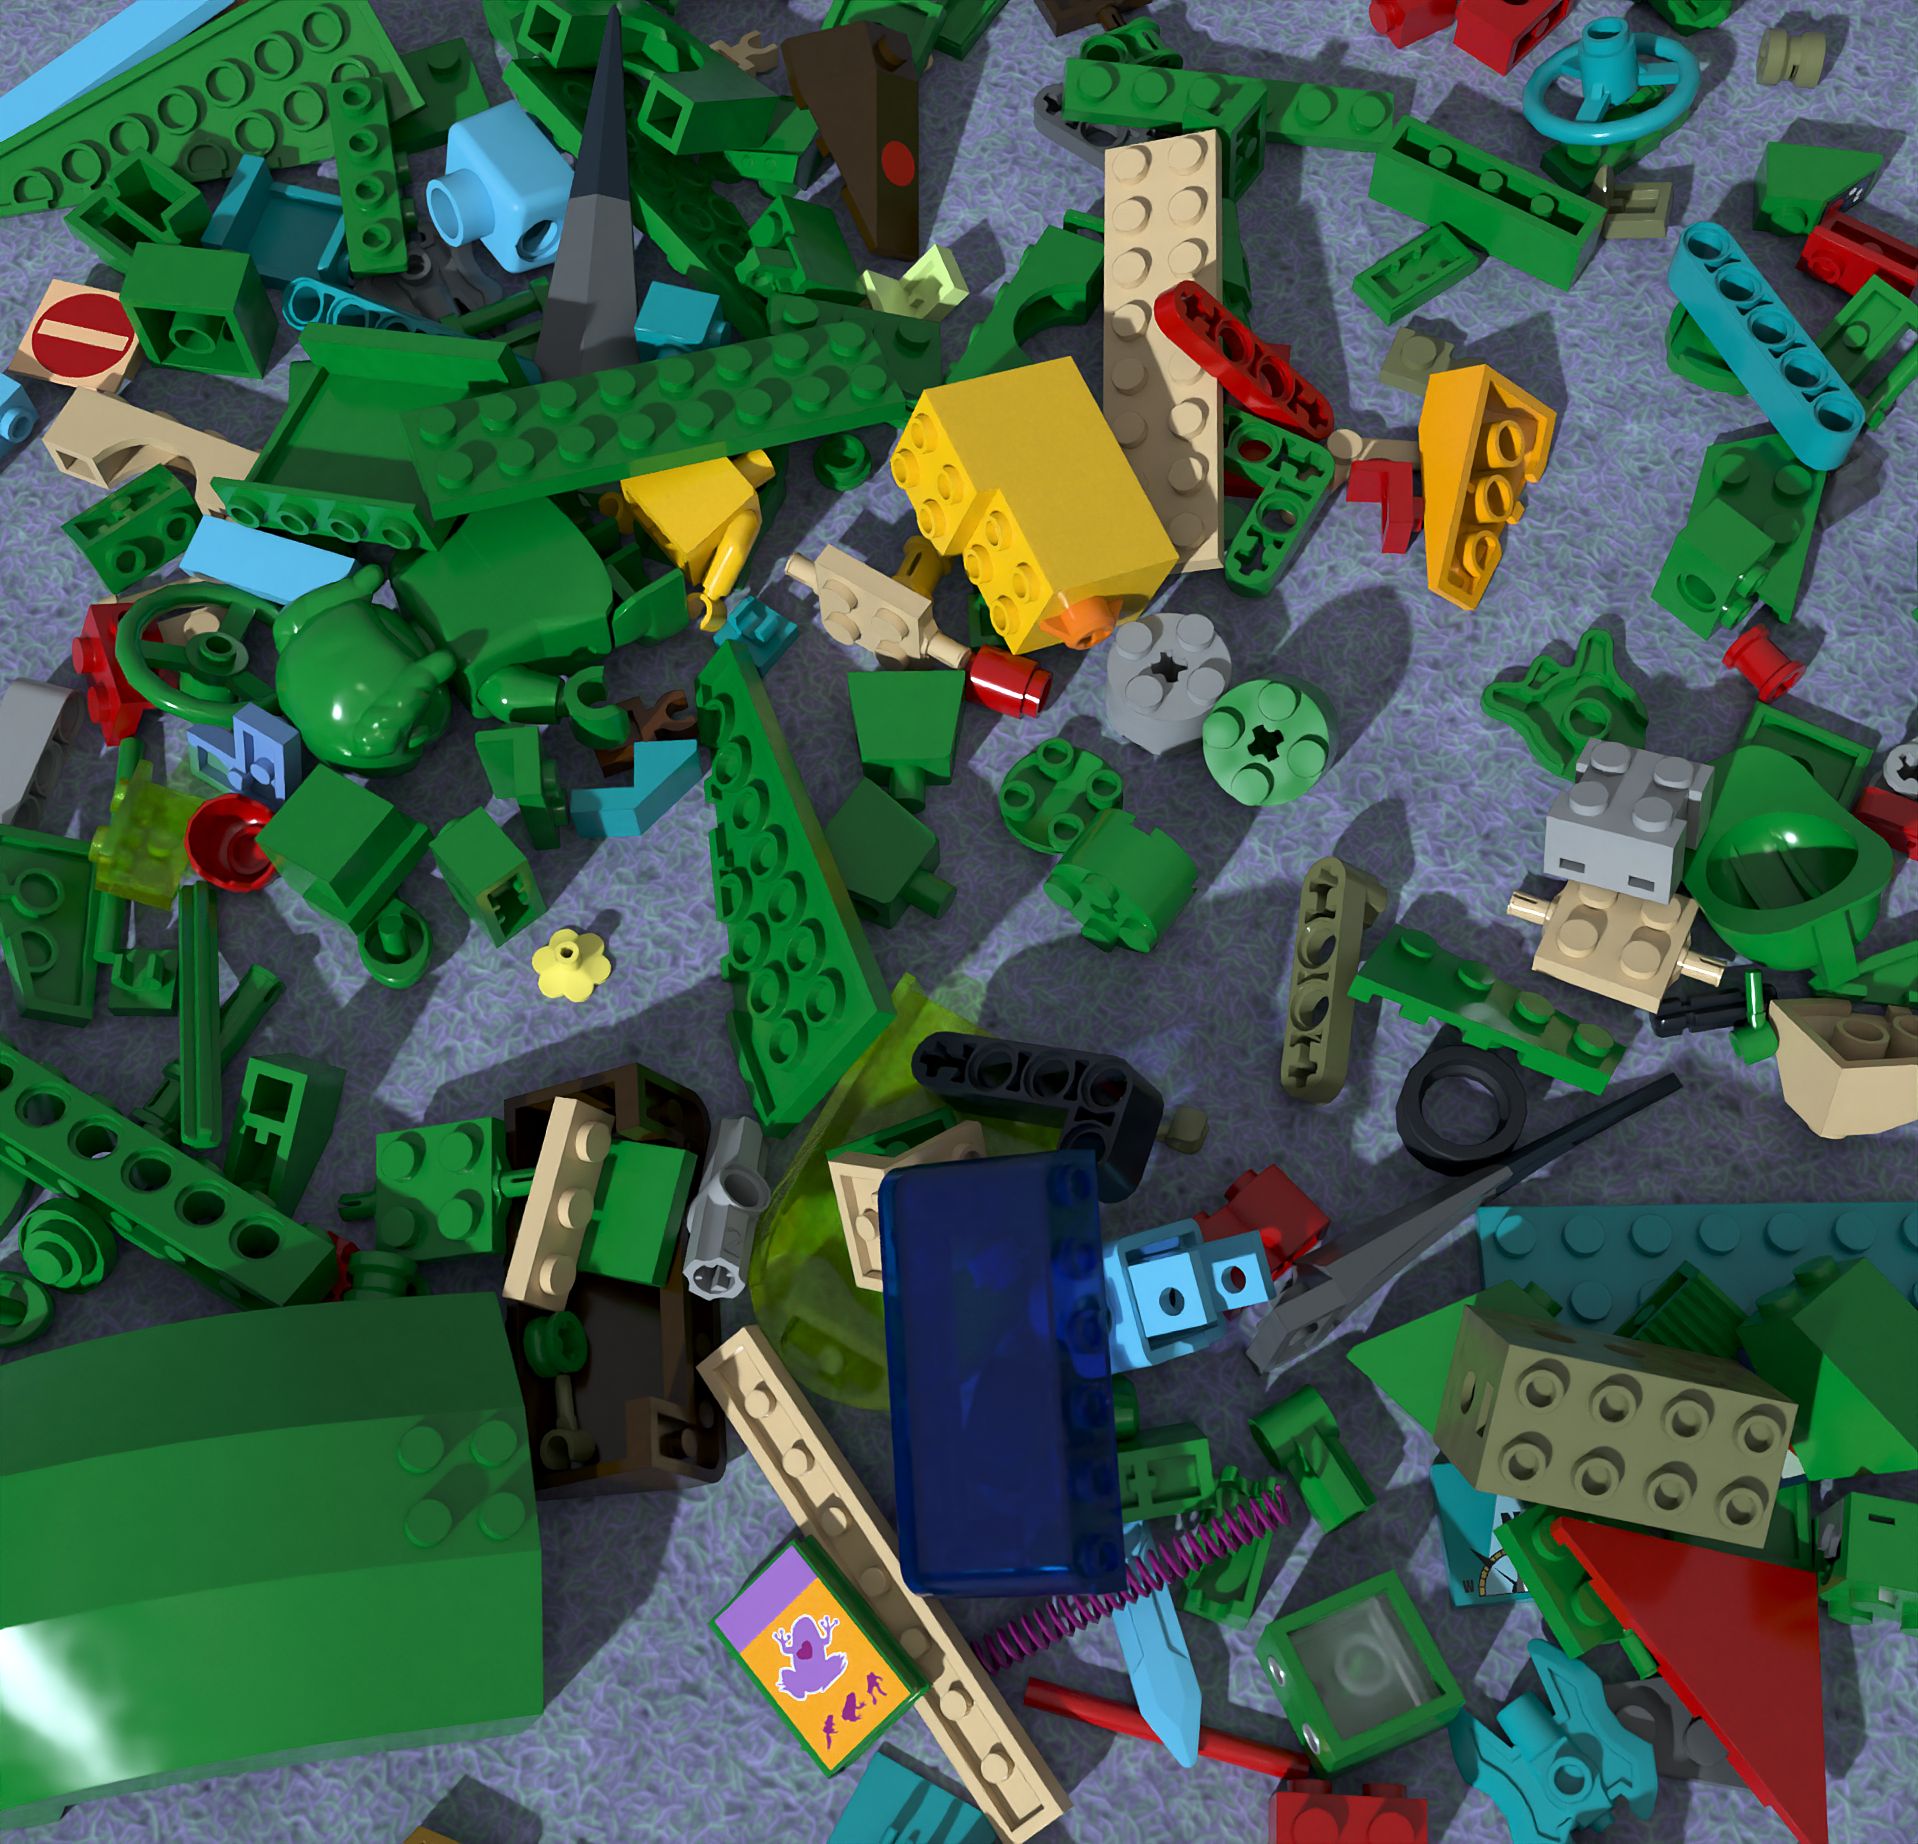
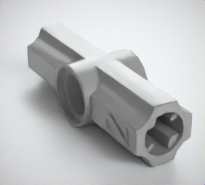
M746 1116L733 1120L722 1118L710 1131L699 1192L684 1211V1222L690 1232L683 1274L688 1278L690 1284L689 1291L708 1301L721 1297L733 1299L746 1286L756 1221L771 1202V1191L764 1179L770 1144L763 1136L759 1123Z

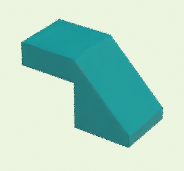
M697 739L634 742V787L571 790L570 812L579 838L641 836L703 778V765Z

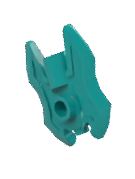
M1542 1638L1531 1639L1527 1644V1648L1556 1713L1555 1715L1548 1710L1532 1691H1528L1512 1701L1496 1716L1497 1721L1513 1744L1512 1748L1463 1707L1449 1727H1447L1453 1758L1464 1781L1491 1797L1507 1819L1513 1844H1576L1572 1833L1577 1829L1584 1832L1591 1828L1599 1835L1616 1822L1611 1811L1617 1807L1615 1800L1622 1795L1630 1801L1628 1809L1640 1820H1648L1654 1812L1658 1778L1653 1745L1624 1728L1609 1708L1601 1677L1578 1658L1569 1660L1564 1650Z

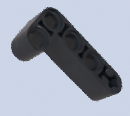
M949 1031L935 1032L927 1036L917 1046L912 1056L911 1069L914 1078L946 1105H950L951 1109L962 1113L1062 1129L1055 1154L1057 1166L1069 1179L1094 1199L1104 1204H1116L1127 1199L1136 1191L1142 1180L1163 1116L1164 1102L1162 1094L1125 1059L1114 1055Z

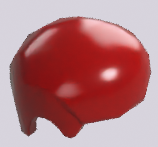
M226 793L204 801L187 823L183 845L191 866L204 879L232 892L249 893L251 890L259 891L273 884L279 876V872L254 838L276 813L266 804L240 793Z

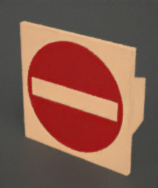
M52 279L8 371L9 373L76 388L82 386L99 393L108 391L117 394L125 378L133 381L146 353L119 300L120 293Z

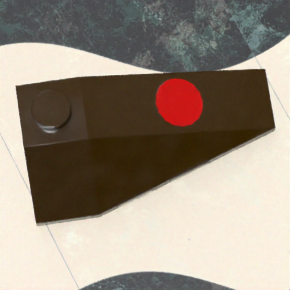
M863 20L787 38L780 46L791 93L800 111L810 110L822 134L815 142L823 158L832 156L846 183L842 186L840 193L869 252L896 260L914 262L919 258V81L907 34Z

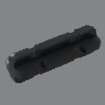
M1766 982L1762 983L1763 1005L1766 1012V1020L1769 1021L1768 1008L1770 1001L1778 1000L1779 998L1774 985ZM1734 987L1686 995V1001L1683 1002L1678 997L1665 998L1662 1000L1657 1014L1649 1011L1652 1030L1656 1036L1665 1038L1682 1035V1029L1688 1028L1691 1033L1740 1026L1742 1025V1019L1747 1018L1746 992H1741L1739 988Z

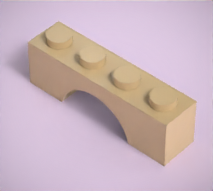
M82 386L77 387L42 438L43 443L61 472L111 490L117 484L135 474L148 471L159 463L167 470L184 473L197 481L194 498L202 514L233 523L237 522L227 514L226 506L209 483L213 476L245 480L263 450H248L232 444L226 437L216 431L206 429L201 432L182 425L173 416L163 411L155 410L153 413L132 406L128 401L115 393L106 391L100 394ZM259 526L253 529L271 533L274 528Z

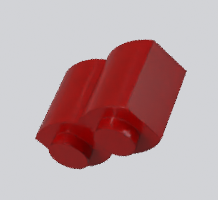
M1272 1164L1260 1174H1257L1253 1169H1249L1226 1191L1224 1197L1229 1201L1226 1206L1212 1216H1209L1205 1211H1201L1192 1218L1199 1225L1204 1243L1259 1229L1273 1283L1292 1268L1293 1260L1309 1253L1326 1236L1331 1219L1275 1164ZM1234 1266L1230 1273L1231 1281L1236 1288L1243 1290L1246 1284V1277L1240 1268ZM1250 1305L1223 1311V1315L1231 1321Z

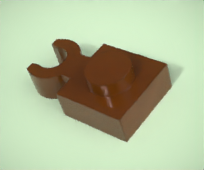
M673 690L665 693L658 699L655 707L646 710L640 696L615 704L628 712L631 728L630 734L622 745L612 749L593 750L604 778L634 768V742L662 741L665 739L669 741L691 740L699 734V730L694 716L687 717L681 721L670 719L675 712L689 708L684 690Z

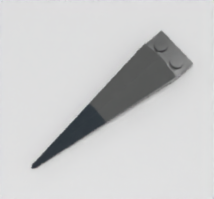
M615 4L610 8L534 358V363L540 370L542 383L641 363L634 326L639 316L628 158L621 16Z
M1674 1072L1293 1260V1286L1277 1295L1270 1302L1273 1309L1269 1315L1257 1323L1256 1328L1259 1332L1245 1353L1257 1375L1260 1377L1316 1348L1375 1292L1448 1232L1472 1216L1478 1207H1484L1514 1185L1582 1142L1683 1088Z

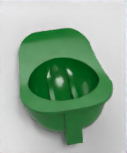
M1748 745L1704 763L1705 765L1715 767L1710 820L1697 849L1685 847L1681 880L1703 911L1712 928L1735 952L1763 967L1779 971H1799L1810 968L1829 989L1859 977L1854 948L1872 931L1880 912L1882 891L1891 881L1895 870L1894 856L1889 844L1880 835L1843 808L1813 778L1803 765L1779 750L1767 746Z

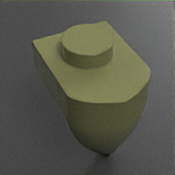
M1610 165L1602 166L1596 174L1589 196L1590 201L1607 208L1599 236L1604 239L1666 238L1674 203L1673 182L1616 183L1612 167Z

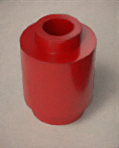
M987 643L982 645L978 653H971L968 663L963 668L965 670V701L1022 720L1025 715L1035 719L1039 718L1047 702L1053 682V672L1041 669L1040 661L1022 655H1013L1010 651Z

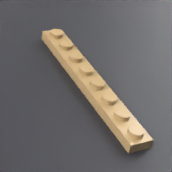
M755 1324L741 1328L697 1365L696 1369L804 1536L807 1537L813 1534L934 1686L914 1705L1003 1844H1023L1074 1806L759 1326Z

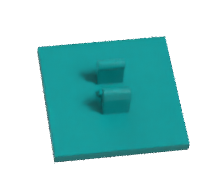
M876 1751L826 1844H994L998 1835L982 1811Z

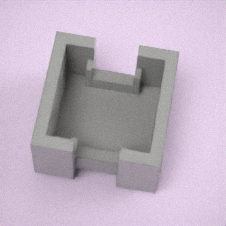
M1590 737L1576 762L1575 785L1572 786L1570 792L1560 790L1546 815L1544 873L1669 905L1682 879L1685 847L1696 850L1709 825L1715 767L1688 761L1681 757L1667 756L1625 746L1618 742H1609Z

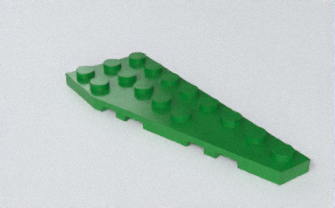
M250 0L0 142V220L76 207L103 184L106 183L112 188L106 173L139 146L193 186L232 179L244 154L265 158L270 172L333 161L336 157L326 90L327 85L331 83L380 77L385 89L390 128L429 106L369 0Z
M541 58L511 60L501 79L515 92L518 103L526 111L537 116L554 134L553 138L556 144L565 152L574 155L577 159L597 67L555 69ZM624 72L633 226L640 232L649 235L666 253L668 263L676 271L686 275L701 292L720 295L723 316L742 334L743 342L766 337L767 300L763 296L742 288L734 270L737 264L744 260L746 253L753 247L748 234L749 226L733 202H728L724 197L716 195L711 187L716 176L706 162L699 161L696 164L690 154L675 156L635 127L647 89L633 74Z
M727 638L694 680L700 745L710 748L712 775L704 781L705 802L715 804L718 828L708 832L716 920L727 924L729 953L720 959L722 981L733 984L735 1010L732 1009L725 1013L726 1027L731 1047L763 1136L784 1140L898 1016V1013L747 644Z

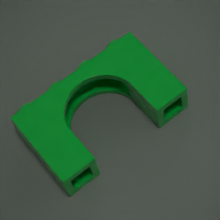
M643 0L528 1L516 41L555 69L597 67L609 10L613 4L616 5L621 16L624 72L650 82L635 127L675 156L762 147L780 96Z

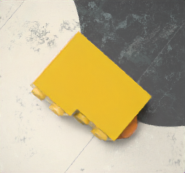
M1067 356L923 390L890 458L893 478L896 484L905 490L916 511L919 529L925 538L930 539L940 560L962 555L965 572L969 580L978 586L990 610L992 625L996 632L1004 637L1012 654L1021 655L1065 642L1068 648L1076 650L1088 649L1107 639L1115 627L1130 621H1136L1180 557L1072 357Z

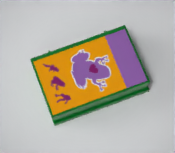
M813 1534L808 1535L802 1542H799L797 1538L792 1539L708 1622V1626L729 1651V1657L735 1659L801 1744L800 1749L808 1753L827 1779L835 1778L844 1772L843 1765L845 1768L850 1767L934 1686Z

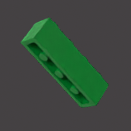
M1403 114L1377 150L1368 197L1432 228L1442 222L1461 242L1566 292L1569 291L1593 255L1607 213V208L1406 114Z

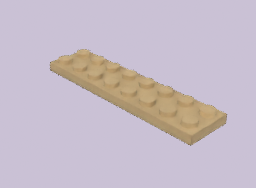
M1216 129L1105 150L1103 416L1180 557L1169 574L1224 568L1223 386L1218 382L1217 378H1213L1164 335L1155 320L1153 310L1155 299L1160 293L1184 280L1196 282L1223 305L1222 141ZM1219 336V344L1223 351V338Z

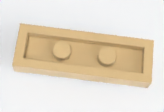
M555 1097L502 1297L551 1312L565 1310L569 1291L575 1282L576 1264L586 1226L593 1214L594 1196L603 1162L610 1150L611 1132L615 1116L577 1099Z

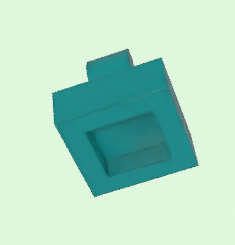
M750 595L748 598H744L730 613L728 621L714 635L713 640L717 650L727 638L747 644L760 678H763L799 637L798 625Z

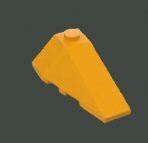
M1487 364L1430 374L1418 427L1428 589L1464 610L1476 609L1502 556L1498 538L1505 524H1518L1525 510L1517 499L1526 481L1535 483L1539 482L1546 467L1557 412Z

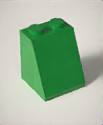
M1824 1255L1800 1264L1792 1271L1795 1279L1787 1286L1770 1291L1758 1298L1755 1302L1758 1310L1737 1326L1735 1331L1757 1376L1799 1405L1790 1443L1808 1481L1918 1470V1310L1866 1257L1835 1262L1831 1255Z

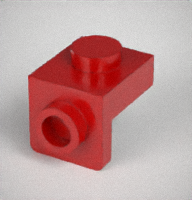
M1386 458L1353 461L1346 486V502L1381 503L1382 553L1406 554L1411 532H1420L1423 521V497L1413 496L1412 462H1396Z

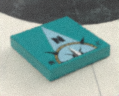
M1452 1463L1431 1465L1428 1471L1452 1610L1535 1602L1492 1531L1518 1516L1529 1501L1474 1490Z

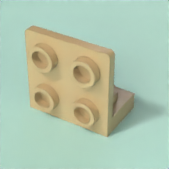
M965 1120L894 1158L847 1151L828 1161L857 1287L913 1298L964 1269L972 1260L1005 1239L982 1127L978 1121Z

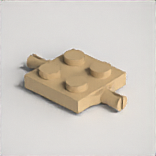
M830 544L824 548L815 561L806 558L800 552H795L789 558L785 567V575L791 576L812 588L814 593L819 596L822 624L826 631L837 641L845 645H852L855 642L874 653L878 662L890 671H929L935 663V658L955 670H963L968 663L972 653L971 648L965 647L942 634V630L937 627L933 619L932 601Z
M1568 879L1565 888L1554 897L1552 902L1515 889L1507 909L1508 915H1514L1543 926L1542 940L1534 956L1532 970L1655 1014L1658 1012L1666 990L1678 980L1680 974L1719 987L1727 965L1725 960L1721 961L1690 950V931L1696 919L1699 906L1694 899L1674 893L1669 905Z

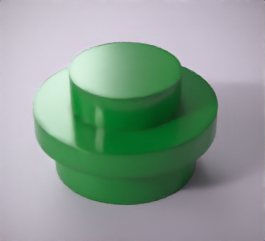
M835 434L825 439L817 449L813 458V468L816 478L823 486L835 491H849L861 486L868 479L872 470V460L869 450L859 439L849 434Z

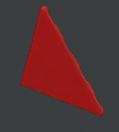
M1563 1516L1550 1524V1534L1559 1546L1563 1543L1567 1545L1593 1578L1588 1583L1624 1629L1627 1631L1632 1628L1661 1665L1656 1668L1689 1712L1694 1718L1701 1716L1730 1754L1725 1756L1762 1805L1764 1807L1771 1805L1799 1841L1797 1844H1829L1816 1573Z

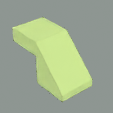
M934 244L899 281L867 269L860 276L867 297L858 307L941 322L970 292L951 249Z

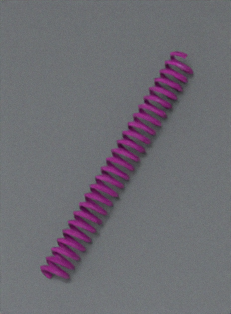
M1275 1483L1274 1490L1282 1512L1268 1491L1262 1490L1261 1496L1270 1520L1256 1499L1249 1497L1248 1502L1257 1526L1243 1505L1237 1503L1236 1511L1245 1534L1231 1513L1224 1510L1223 1516L1230 1531L1232 1541L1218 1519L1211 1516L1210 1522L1220 1548L1207 1531L1205 1525L1199 1523L1197 1528L1205 1545L1207 1555L1193 1533L1186 1529L1185 1536L1191 1548L1194 1561L1187 1553L1180 1539L1176 1536H1173L1172 1539L1182 1568L1178 1565L1166 1544L1161 1542L1159 1548L1165 1559L1169 1575L1160 1564L1153 1550L1148 1549L1147 1556L1153 1567L1157 1582L1145 1567L1141 1557L1135 1555L1134 1561L1141 1575L1144 1588L1137 1581L1128 1563L1122 1562L1121 1565L1132 1596L1122 1584L1116 1571L1110 1568L1109 1575L1115 1586L1119 1602L1107 1587L1103 1577L1097 1575L1096 1581L1103 1594L1106 1608L1099 1601L1091 1584L1085 1581L1083 1585L1090 1599L1094 1616L1084 1604L1078 1590L1072 1588L1071 1595L1078 1607L1082 1623L1071 1610L1066 1597L1059 1594L1058 1600L1066 1615L1069 1629L1058 1616L1053 1603L1047 1601L1045 1606L1053 1620L1056 1635L1045 1622L1041 1610L1034 1607L1033 1614L1040 1625L1044 1643L1034 1631L1028 1616L1021 1614L1020 1619L1028 1633L1031 1649L1021 1637L1016 1623L1009 1620L1008 1627L1016 1641L1019 1656L1010 1646L1003 1629L1000 1627H996L995 1633L1003 1646L1006 1662L997 1652L991 1636L986 1633L983 1635V1641L991 1654L994 1669L984 1658L978 1642L972 1639L970 1646L973 1653L987 1674L997 1676L1000 1666L1010 1669L1013 1660L1023 1663L1025 1653L1035 1656L1038 1647L1048 1650L1050 1640L1055 1643H1061L1063 1634L1073 1637L1075 1627L1080 1630H1086L1088 1620L1098 1624L1101 1614L1111 1617L1113 1607L1124 1611L1126 1601L1131 1604H1137L1138 1593L1145 1598H1149L1151 1587L1154 1590L1162 1591L1164 1581L1175 1585L1176 1573L1180 1577L1188 1578L1189 1567L1194 1571L1200 1572L1202 1561L1208 1565H1213L1215 1560L1214 1553L1218 1557L1226 1559L1227 1547L1231 1551L1239 1552L1240 1540L1244 1544L1251 1546L1253 1534L1257 1538L1264 1539L1266 1534L1265 1526L1277 1533L1279 1527L1278 1520L1283 1525L1290 1526L1291 1514L1281 1485Z

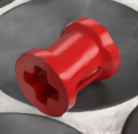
M1761 623L1745 632L1730 646L1722 659V663L1730 670L1737 668L1760 691L1758 699L1762 703L1770 705L1796 685L1806 672L1807 666L1799 659L1791 661L1768 638L1770 630Z

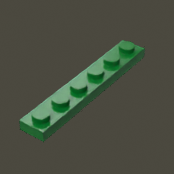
M1067 57L1063 75L1061 120L1182 133V114L1189 105H1194L1216 116L1221 104L1227 98L1233 99L1246 82L1250 80L1268 89L1265 142L1377 153V150L1393 130L1394 93Z

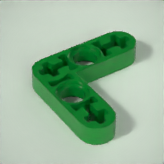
M1223 403V438L1229 439L1228 447L1224 448V470L1264 488L1225 555V580L1230 590L1238 596L1259 598L1268 594L1276 586L1329 497L1334 485L1335 463L1330 452L1321 445ZM1259 440L1268 444L1272 451L1267 458L1261 461H1250L1243 458L1238 450L1248 441ZM1283 453L1288 454V463L1284 461L1281 463ZM1309 467L1318 469V476L1311 475L1307 478L1306 482L1298 479V472L1305 473ZM1282 509L1292 513L1297 522L1292 528L1278 532L1269 529L1264 524V517L1273 510ZM1259 544L1264 546L1266 549L1262 555V571L1254 569L1249 576L1242 574L1241 564L1249 566L1258 554Z

